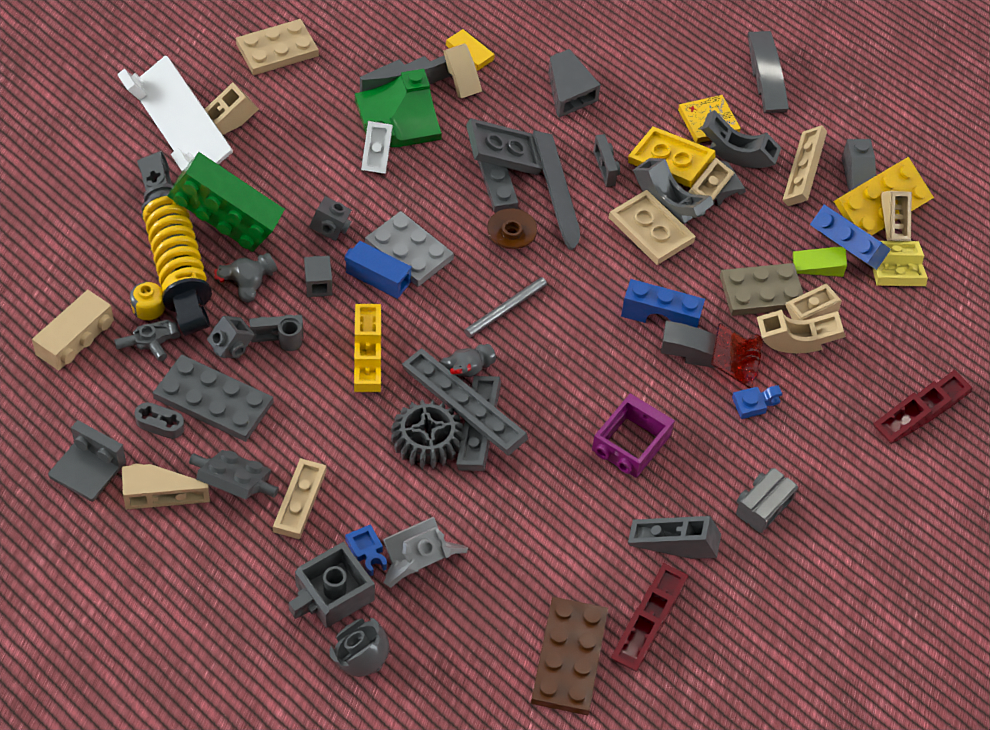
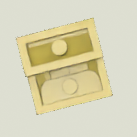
M880 241L891 250L878 269L873 268L877 286H926L928 277L922 264L924 254L919 241Z

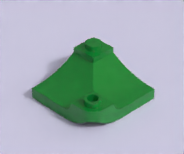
M424 69L401 72V76L387 84L355 93V103L365 133H367L368 121L393 125L390 147H403L442 139V132L431 97L430 84Z

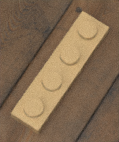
M823 125L802 132L783 197V201L787 206L803 203L809 198L827 130Z

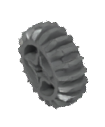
M422 399L420 405L411 402L409 409L403 407L401 414H396L395 422L391 427V432L393 433L391 441L395 444L394 449L396 453H401L402 460L410 458L411 466L419 462L422 469L425 464H430L434 469L437 462L444 466L446 459L453 461L455 453H459L461 440L464 439L463 423H460L459 415H454L453 407L445 409L444 402L438 406L435 405L434 400L430 404H425Z

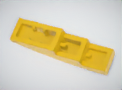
M355 304L354 392H381V304Z

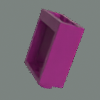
M630 393L595 434L592 451L601 459L608 460L618 466L622 472L637 478L671 436L675 420ZM626 418L656 436L639 459L609 441Z

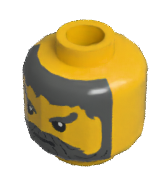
M143 282L137 284L131 290V309L137 318L153 320L157 319L164 312L163 292L158 284Z

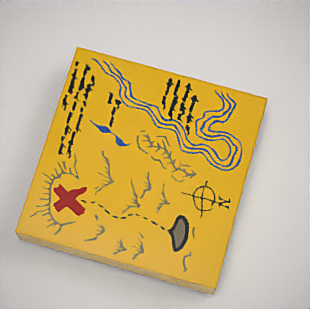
M723 95L679 104L678 111L695 143L711 141L701 129L707 114L714 110L734 130L740 132L741 128Z

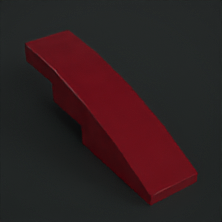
M954 369L939 382L933 381L918 394L912 393L873 423V426L892 444L951 408L970 394L972 387Z
M665 563L662 564L652 585L649 586L641 604L636 608L611 656L612 660L635 672L638 671L674 607L689 575Z

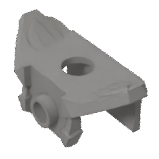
M431 517L383 539L392 563L383 583L392 588L402 578L411 573L418 572L419 569L443 558H448L456 553H467L468 547L446 542L444 539L445 535L438 529L435 518Z

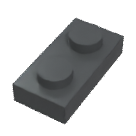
M605 134L596 135L593 152L606 187L616 186L617 176L620 175V165L618 161L614 160L613 146L611 143H608Z

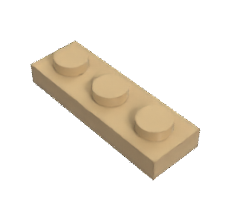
M300 458L274 522V533L296 539L301 538L326 474V465Z

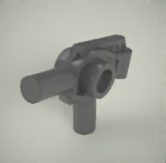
M164 320L139 326L133 331L134 335L114 339L117 350L134 345L140 350L151 349L157 360L161 362L167 358V354L160 344L170 338L177 339L181 334L176 322Z

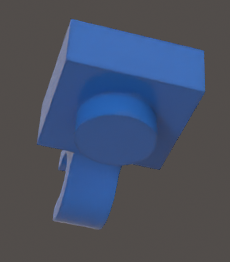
M779 385L771 386L762 393L758 387L733 392L732 399L740 418L745 419L765 414L767 406L779 404L781 402L779 396H782Z

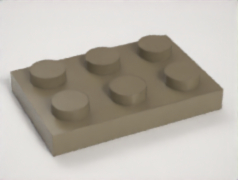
M794 263L721 270L720 273L721 283L731 316L779 310L787 311L786 302L804 294Z

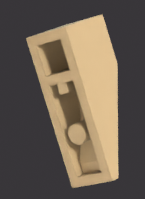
M232 83L205 110L222 135L242 126L259 108L235 83Z
M132 464L131 466L122 467L123 498L126 510L210 502L208 484L151 464Z

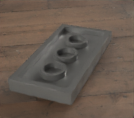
M182 354L153 391V398L245 442L274 403L273 396Z

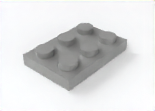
M401 211L365 237L366 244L412 267L411 282L417 287L454 259L452 251Z

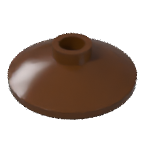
M509 208L500 210L491 216L488 221L487 231L491 240L497 245L507 249H519L533 242L537 234V224L534 218L527 212Z

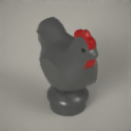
M266 253L259 255L258 261H253L249 258H239L231 264L219 265L218 269L214 270V278L221 283L225 280H233L239 287L238 296L241 301L249 303L255 299L256 291L262 285L263 276H272L278 268L271 255Z
M480 344L475 349L464 348L456 350L451 356L442 358L439 362L450 370L451 374L472 377L483 368H487L495 363L496 354L491 345Z

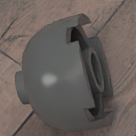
M362 618L350 623L335 637L338 640L335 649L332 645L330 647L331 659L348 675L362 677L376 673L382 668L390 651L388 636L374 618H370L371 621L365 622Z

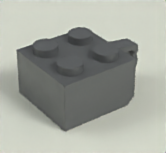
M343 541L299 566L295 571V583L299 590L298 597L290 601L288 606L295 619L309 612L311 615L315 613L325 628H328L375 600V583Z

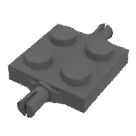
M221 450L213 458L206 459L195 453L190 457L189 464L200 468L196 480L246 500L252 494L260 492L273 498L278 494L279 487L266 483L270 478L271 469L264 467L258 461H249L239 457L233 451Z

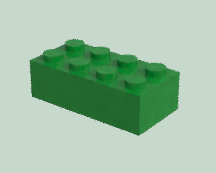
M200 152L195 155L182 171L167 195L177 205L185 207L194 213L197 218L206 221L221 234L227 235L238 242L241 247L251 252H254L273 232L285 210Z

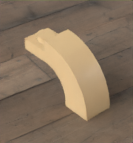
M782 310L757 317L763 341L769 347L785 353H810L823 350L821 344L846 337L838 311L808 320L790 319L784 315Z

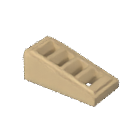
M882 192L881 200L887 241H911L912 192ZM895 219H900L901 224H895ZM895 229H902V234H895Z

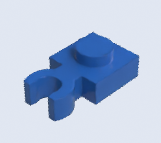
M371 524L345 535V541L359 562L365 560V570L369 576H373V564H380L383 570H387V560L382 554H379L383 552V546Z

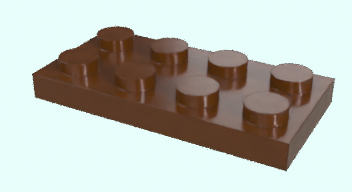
M552 596L531 704L589 715L607 618V607Z

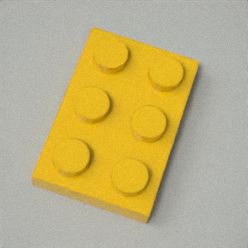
M652 127L628 155V163L638 167L649 158L666 159L675 181L691 188L715 159V150Z

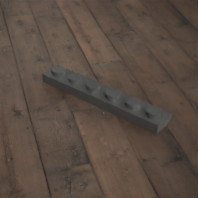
M421 348L402 363L404 370L449 408L453 407L454 412L506 455L512 454L528 440L527 433L455 374H451L450 370Z

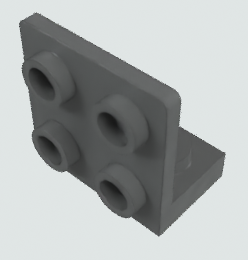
M77 420L71 427L74 444L50 470L48 476L53 481L93 502L125 465L126 458L123 444Z

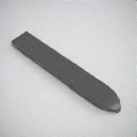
M534 130V140L558 225L566 246L569 250H573L579 243L580 228L553 134Z

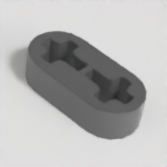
M148 402L138 405L135 409L136 424L143 430L171 439L181 436L185 430L183 416L177 411ZM149 413L152 414V417L148 416L146 419H143V416H147ZM173 422L177 423V425H172L171 428L167 427V424L171 425Z

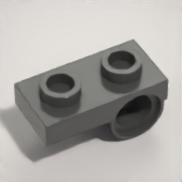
M302 315L249 319L250 329L255 334L251 343L279 340L280 347L286 351H295L301 347L302 339H304Z

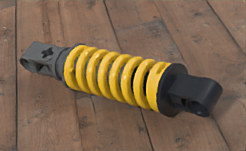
M158 151L137 160L146 190L144 193V203L141 207V216L146 224V231L151 251L154 255L153 259L159 276V283L162 287L163 305L168 310L177 313L176 318L184 336H188L210 327V321L204 305L211 299L212 290L206 282L207 277L203 271L204 266L198 251L197 241L195 240L196 236L192 230L193 225L190 220L189 210L177 205L174 200L167 196L173 187L169 174L170 169L163 152Z

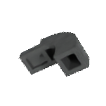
M649 158L633 169L642 191L648 190L683 224L692 218L704 215L706 210L714 205L711 196L691 194L682 189L673 178L666 159Z

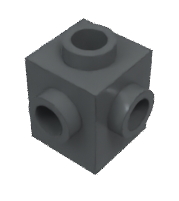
M325 196L317 208L309 228L336 241L340 233L346 234L352 222L348 219L352 210L342 203Z
M222 316L207 340L213 347L215 354L219 357L239 359L255 334L241 317Z

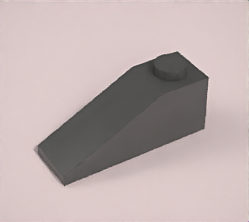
M847 139L841 159L848 191L850 192L876 176V164L871 139Z
M711 516L635 519L632 522L628 544L633 547L690 559L717 558L721 533Z

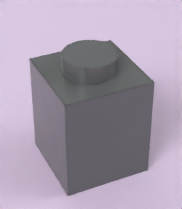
M330 256L304 257L307 297L333 296Z

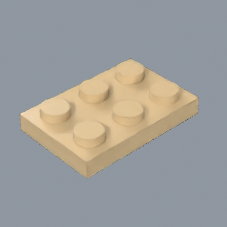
M301 19L236 37V45L253 76L319 56V49Z
M648 190L628 200L609 213V219L656 265L695 241L696 236Z

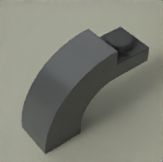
M715 110L707 114L701 129L712 140L710 149L715 150L716 155L742 167L765 168L776 164L781 151V147L767 132L755 136L742 134L734 130Z

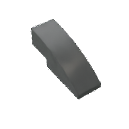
M666 320L661 353L686 357L685 363L736 371L739 347L705 330Z

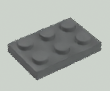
M473 118L469 119L466 127L474 160L535 175L540 173L542 165L533 134Z

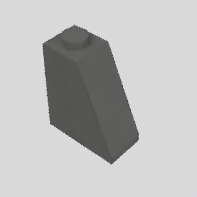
M570 49L550 57L548 75L556 115L559 118L598 101L601 85Z

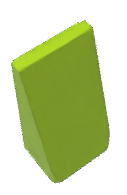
M843 247L793 251V263L797 274L843 277L847 267L846 249Z

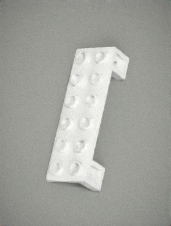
M167 56L160 59L140 77L136 73L131 75L126 69L117 74L126 89L141 101L174 150L171 156L181 171L187 167L198 152L217 164H220L233 153L231 146Z

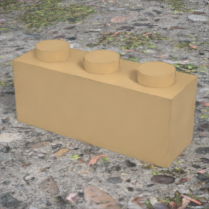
M87 289L32 339L35 354L59 371L66 364L71 363L83 348L90 346L95 337L111 326L114 321L111 305Z

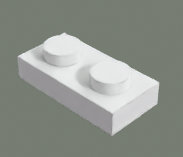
M368 121L361 170L386 173L393 125Z

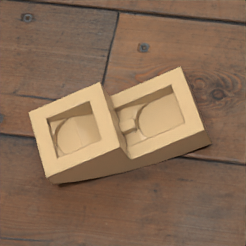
M464 43L443 50L448 73L453 75L457 97L464 98L482 92L476 67L467 45Z

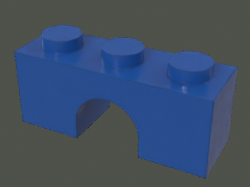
M825 204L810 223L812 227L876 270L891 250Z
M630 279L621 317L646 323L649 315L661 314L672 322L698 328L705 299Z

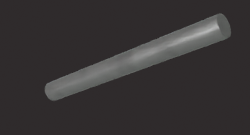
M543 277L539 278L464 329L466 336L471 338L547 286L546 280Z

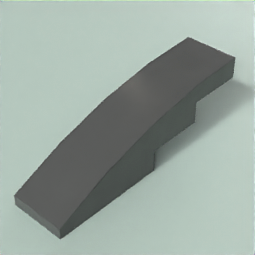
M771 31L748 32L753 77H756L758 95L762 97L763 112H787L789 107L786 88Z
M445 55L432 61L423 56L408 64H404L398 59L361 76L360 92L387 84L401 76V72L424 69L429 84L450 77L452 74L448 73Z

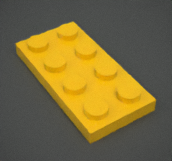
M907 157L836 199L834 203L844 218L872 236L885 228L881 200L882 192H912L911 211L934 197L910 158Z

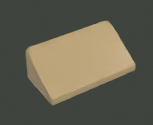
M715 158L688 193L709 195L714 200L733 176L734 172Z
M826 283L786 302L785 305L793 320H808L839 311L842 300Z

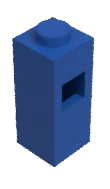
M359 241L354 248H350L345 255L344 260L346 261L347 274L396 299L401 296L411 283L412 267L362 241Z

